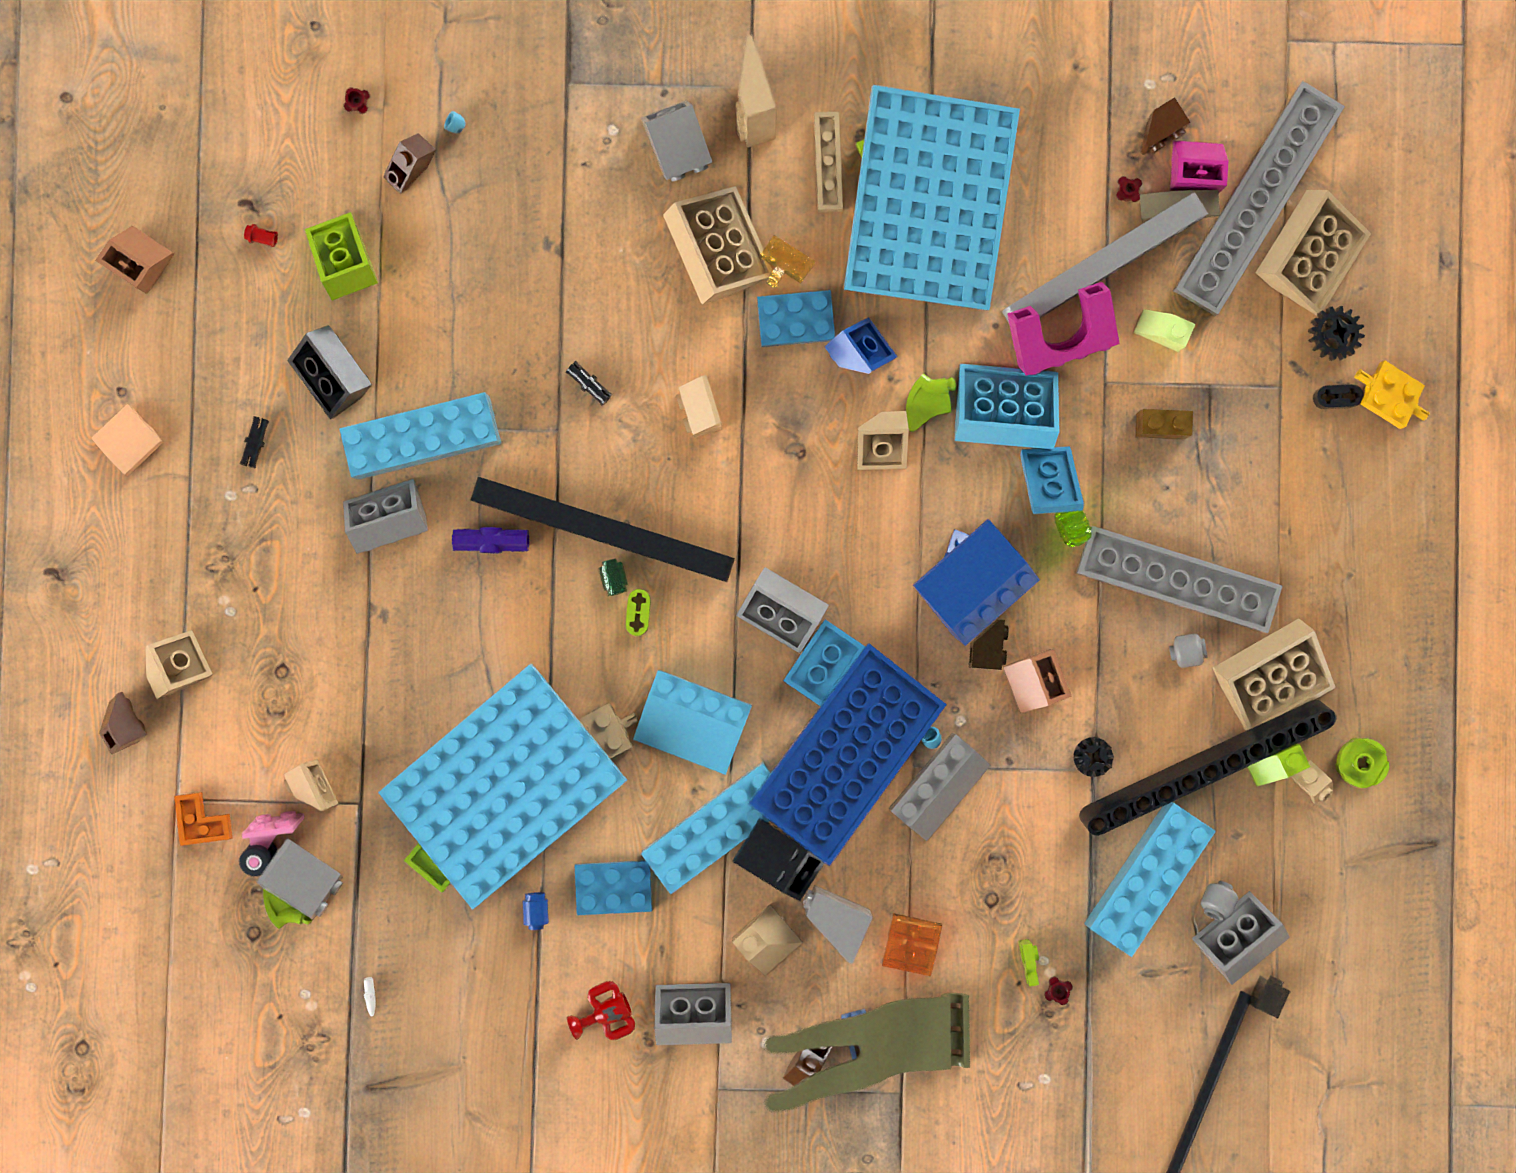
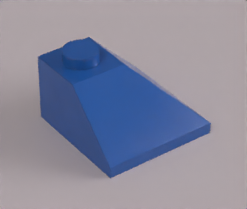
M869 317L841 331L825 346L830 357L839 367L867 374L897 358L895 352Z

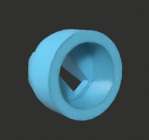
M451 111L445 120L444 129L451 133H460L465 128V120L460 114Z
M930 727L921 741L929 749L937 748L942 741L941 734L936 727Z

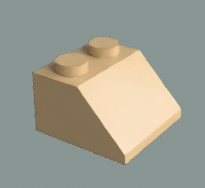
M707 375L678 387L680 394L676 395L680 410L684 408L686 410L688 418L683 419L687 433L692 432L694 438L722 430Z

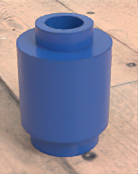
M544 892L526 893L525 900H523V924L529 926V930L544 929V925L549 923L548 899L545 898Z

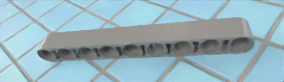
M1193 193L1011 304L1002 313L1009 323L1007 313L1032 306L1039 314V318L1079 295L1078 289L1102 281L1200 221L1208 213L1196 193Z

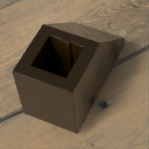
M996 620L970 643L969 668L1002 670V665H1006L1007 651L1003 650V642L1008 639L1009 629L1008 625H1005V620Z

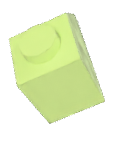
M1144 309L1133 333L1179 352L1186 347L1195 324L1173 314Z

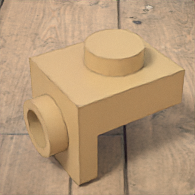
M1310 760V768L1293 775L1292 779L1311 796V801L1317 804L1320 800L1322 802L1326 801L1332 795L1334 786L1333 780Z

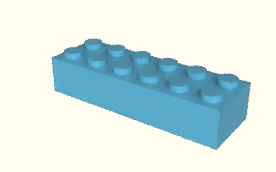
M485 392L339 428L350 475L357 480L501 444L491 399Z
M763 761L642 850L641 855L670 894L744 841L759 818L767 823L770 821L748 804L771 773Z
M1173 802L1162 806L1084 924L1132 957L1216 831Z

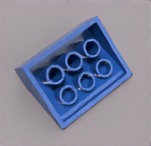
M987 519L914 583L913 587L949 632L966 646L1040 579L994 524Z

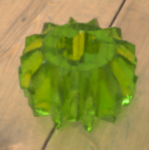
M1083 511L1056 512L1054 514V523L1057 526V531L1064 543L1069 547L1080 546L1091 538L1092 528L1089 525L1086 513Z

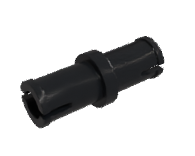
M574 361L566 370V373L582 386L581 390L583 392L587 391L601 406L613 395L597 381V377L594 374L591 376L577 361Z
M253 416L249 435L244 440L246 445L240 461L241 465L256 468L260 449L264 448L265 445L263 439L269 420L263 418L261 420L260 417Z

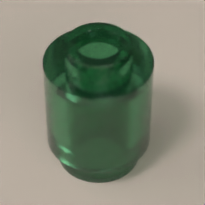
M616 559L603 561V567L598 568L603 589L607 591L608 597L627 592L626 586L628 582L623 563H617Z

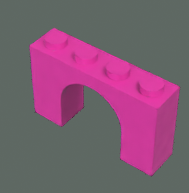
M1099 282L1078 289L1082 309V322L1078 331L1064 342L1049 343L1044 341L1039 314L1032 306L1007 313L1018 367L1025 375H1036L1044 369L1064 365L1065 362L1083 359L1089 354L1097 351H1107L1112 346L1120 344L1111 291L1108 287Z

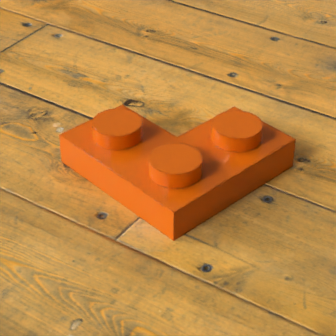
M202 792L174 796L180 846L233 838L230 814L205 817Z

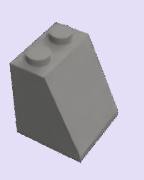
M687 100L641 118L666 180L671 179L672 182L685 177L684 173L694 170L695 173L708 168L707 164L713 162L694 108Z
M287 838L257 880V883L268 892L314 920L316 915L320 917L328 907L326 901L330 895L333 894L335 896L343 885V882H341L343 877L339 872Z
M814 885L812 891L808 889L803 900L806 916L845 960L853 964L873 917L870 909Z

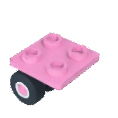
M288 811L276 817H271L270 814L257 816L242 833L243 839H250V845L242 852L239 858V865L242 871L249 876H261L278 852L276 845L273 843L276 835L294 832L303 821L304 813L296 814L295 811Z

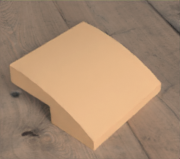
M128 404L91 438L126 476H129L163 443L153 428L146 424L134 408Z

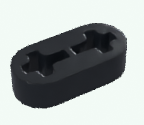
M1353 384L1327 385L1315 391L1313 402L1320 409L1352 408L1361 403L1364 394L1359 386ZM1325 391L1328 396L1335 395V399L1327 401V404L1324 399H1321V395L1325 394ZM1351 392L1356 398L1351 401L1349 398H1342V395Z

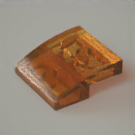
M893 913L882 966L931 976L939 945L942 923Z

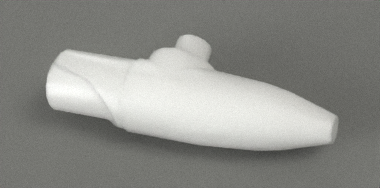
M367 977L364 979V998L370 1016H374L376 1007L374 982L372 977Z

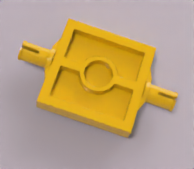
M1386 360L1379 363L1372 376L1362 369L1356 372L1354 378L1366 384L1365 395L1360 404L1399 429L1407 426L1412 414L1422 421L1428 418L1430 412L1418 406L1419 398L1425 387L1421 382Z

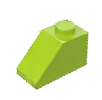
M1300 744L1293 745L1248 766L1256 786L1282 780L1310 768V764Z

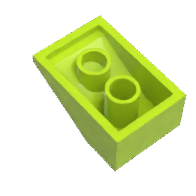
M351 212L305 229L321 282L331 300L378 284L372 263Z

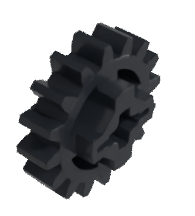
M1332 306L1327 308L1326 312H1319L1317 314L1318 318L1311 320L1315 327L1308 329V333L1313 334V337L1308 341L1311 343L1315 342L1316 346L1312 350L1317 351L1320 349L1321 358L1329 355V361L1335 360L1337 356L1339 360H1343L1347 355H1354V349L1362 346L1358 340L1365 337L1364 334L1359 333V330L1364 328V325L1357 324L1360 316L1358 315L1353 318L1351 316L1352 309L1343 312V306H1339L1336 310ZM1323 324H1324V325H1325V329H1324L1323 332H1321L1322 326H1323Z

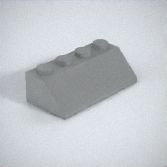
M952 733L893 802L889 810L927 841L991 765L959 736Z

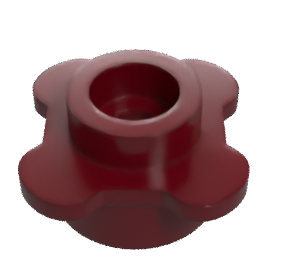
M348 88L345 95L344 109L347 112L359 111L360 114H365L368 111L367 100L370 98V93L365 89L361 91L357 88Z
M1125 176L1120 177L1118 180V192L1116 193L1117 199L1120 201L1138 202L1140 200L1139 190L1142 186V181L1139 178L1133 180L1127 179Z
M1053 976L1048 981L1050 985L1048 990L1045 991L1044 996L1048 1001L1054 1000L1060 1005H1066L1069 1001L1068 998L1073 985L1070 981L1063 982ZM1061 989V992L1057 993L1056 990Z

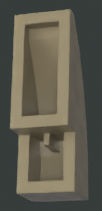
M1186 190L1140 194L1141 219L1145 223L1193 193H1196L1208 213L1204 218L1220 216L1219 191Z

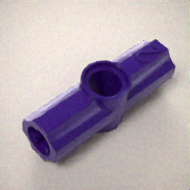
M482 527L480 530L457 529L453 530L452 534L453 551H480V553L529 551L530 546L529 530H502V528Z

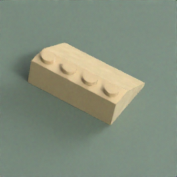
M752 35L747 36L739 86V102L735 103L737 108L736 122L738 127L736 128L740 141L745 140L747 148L775 139L776 105Z
M736 186L674 202L663 214L702 305L725 298L775 276Z
M1306 190L1257 269L1256 274L1270 287L1317 316L1319 312L1324 311L1371 233L1328 190Z
M1299 618L1213 667L1220 687L1245 731L1315 700L1336 688L1315 631Z

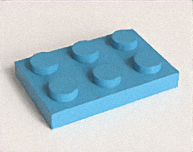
M831 290L757 297L762 347L827 342L835 338Z
M1071 447L1022 449L1020 458L1032 514L1083 511L1084 502Z
M825 619L783 681L821 706L865 646Z
M646 860L575 864L577 915L652 912L651 872Z

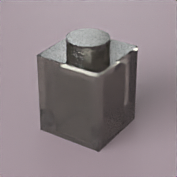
M1271 975L1269 979L1260 976L1251 994L1253 997L1250 1005L1278 1019L1290 991L1283 987L1284 982Z

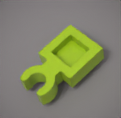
M1029 939L1020 940L1018 942L1025 970L1026 983L1029 987L1039 985L1035 962L1039 960L1037 946H1033Z

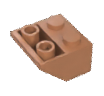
M132 225L111 238L95 261L137 289L148 294L175 253Z
M1048 649L1003 666L1020 713L1042 708L1072 697L1054 649Z

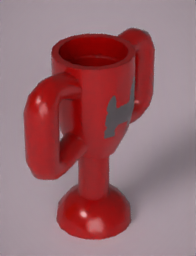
M605 981L588 991L587 998L595 1009L594 1013L581 1019L572 1015L567 1016V1023L575 1040L581 1037L584 1028L597 1022L602 1024L604 1034L610 1040H618L635 1030V1021L632 1018L629 1002L623 992L620 993L618 985L613 981ZM612 990V997L607 998L602 1003L595 998ZM621 1020L626 1021V1025L611 1031L612 1023Z

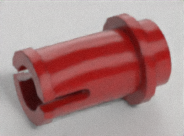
M256 224L247 225L244 231V239L248 240L251 244L257 242L275 247L278 241V232L258 228Z

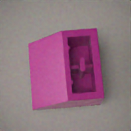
M1173 141L1170 190H1218L1220 193L1227 186L1229 161L1224 145Z

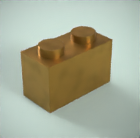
M1142 409L1136 413V438L1187 439L1193 434V411Z

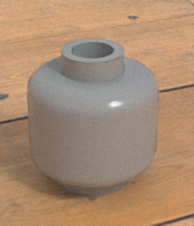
M1198 634L1177 636L1174 639V646H1169L1171 660H1177V664L1181 668L1200 666L1203 664L1204 659L1208 658L1205 639H1200Z
M1219 881L1218 884L1211 883L1206 887L1200 904L1207 916L1220 921L1232 916L1238 902V896L1232 890L1233 886L1224 881Z

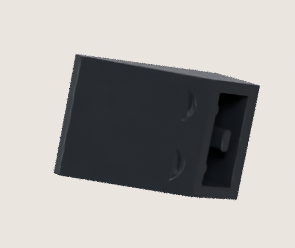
M760 818L733 859V862L798 901L802 900L824 865V862L784 831Z

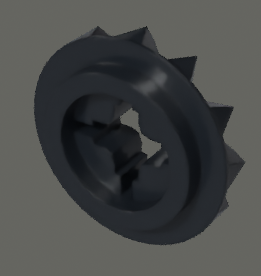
M1090 737L1082 740L1076 746L1073 758L1076 768L1082 774L1089 777H1098L1105 775L1112 768L1114 755L1112 747L1105 740ZM1097 750L1099 752L1098 757L1103 762L1094 761L1090 765L1091 759L1085 752L1095 753Z

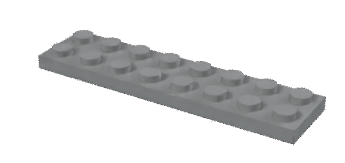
M1095 526L1090 527L1076 574L1263 633L1269 632L1282 590V585Z

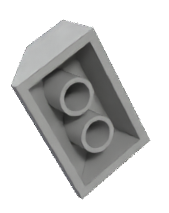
M414 479L343 502L345 533L356 554L428 531L426 514Z
M764 567L736 616L801 653L829 605Z
M1249 891L1238 900L1231 917L1224 918L1222 921L1215 919L1192 939L1215 968L1233 985L1290 937L1284 925Z
M730 983L656 985L654 1027L656 1045L732 1043Z

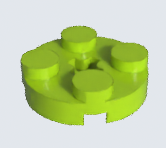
M1352 738L1339 750L1335 768L1341 778L1354 787L1366 788L1378 785L1385 779L1389 771V761H1387L1385 748L1377 741L1368 738ZM1365 756V762L1368 764V767L1359 769L1357 761Z

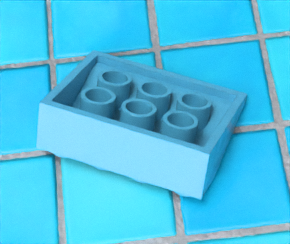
M960 364L955 415V441L1054 449L1059 435L1058 372L1041 371L1036 375H1025L1021 369Z
M658 670L633 740L726 775L752 705Z

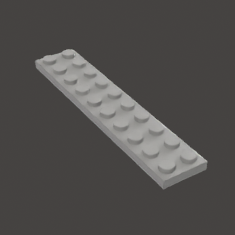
M1304 81L1299 84L1181 277L1174 292L1214 316L1219 314L1344 109V105Z

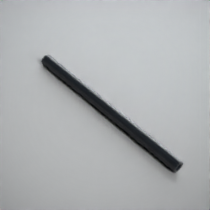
M1240 991L1166 1173H1181L1253 997L1246 992Z

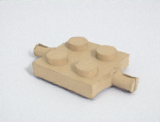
M610 703L579 719L580 723L610 759L633 748L627 737L626 728L639 722L638 718H635L637 717L635 713L620 719L615 714Z

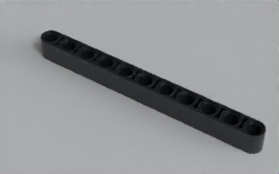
M481 477L477 478L470 499L473 502L724 582H728L735 558Z
M1319 700L1307 702L1086 805L1080 811L1079 818L1092 835L1099 836L1330 729L1336 722V714Z

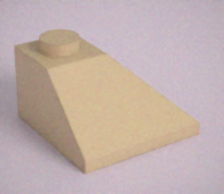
M906 411L880 412L858 427L857 470L907 469L909 428Z
M192 630L146 646V677L156 699L181 691L213 675Z
M318 759L302 763L284 774L286 789L299 800L321 811L339 804Z
M768 905L732 937V943L765 976L803 943L771 905Z

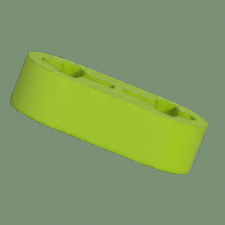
M642 589L632 591L627 602L626 629L634 636L645 634L649 627L651 598ZM638 593H642V597L646 598V603L641 604V611H636L637 603L633 602V597H637ZM636 614H640V622L644 623V628H639V632H635L634 627L630 626L631 622H635Z

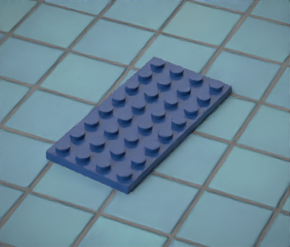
M866 644L865 648L748 804L822 862L830 866L947 704L871 644Z

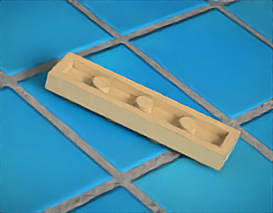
M839 111L814 112L818 212H843Z

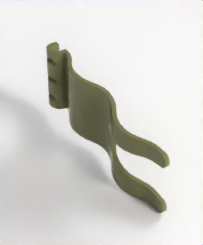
M945 993L941 997L897 1000L857 1016L816 1024L786 1035L769 1037L765 1042V1049L769 1053L788 1054L814 1048L858 1045L860 1047V1054L851 1061L819 1071L787 1090L770 1094L765 1101L766 1107L772 1112L791 1110L820 1098L861 1090L880 1083L891 1076L906 1072L949 1070L951 1066L970 1068L969 995L964 993ZM950 1003H960V1008H950ZM951 1026H960L961 1031H951ZM951 1050H961V1054H951Z

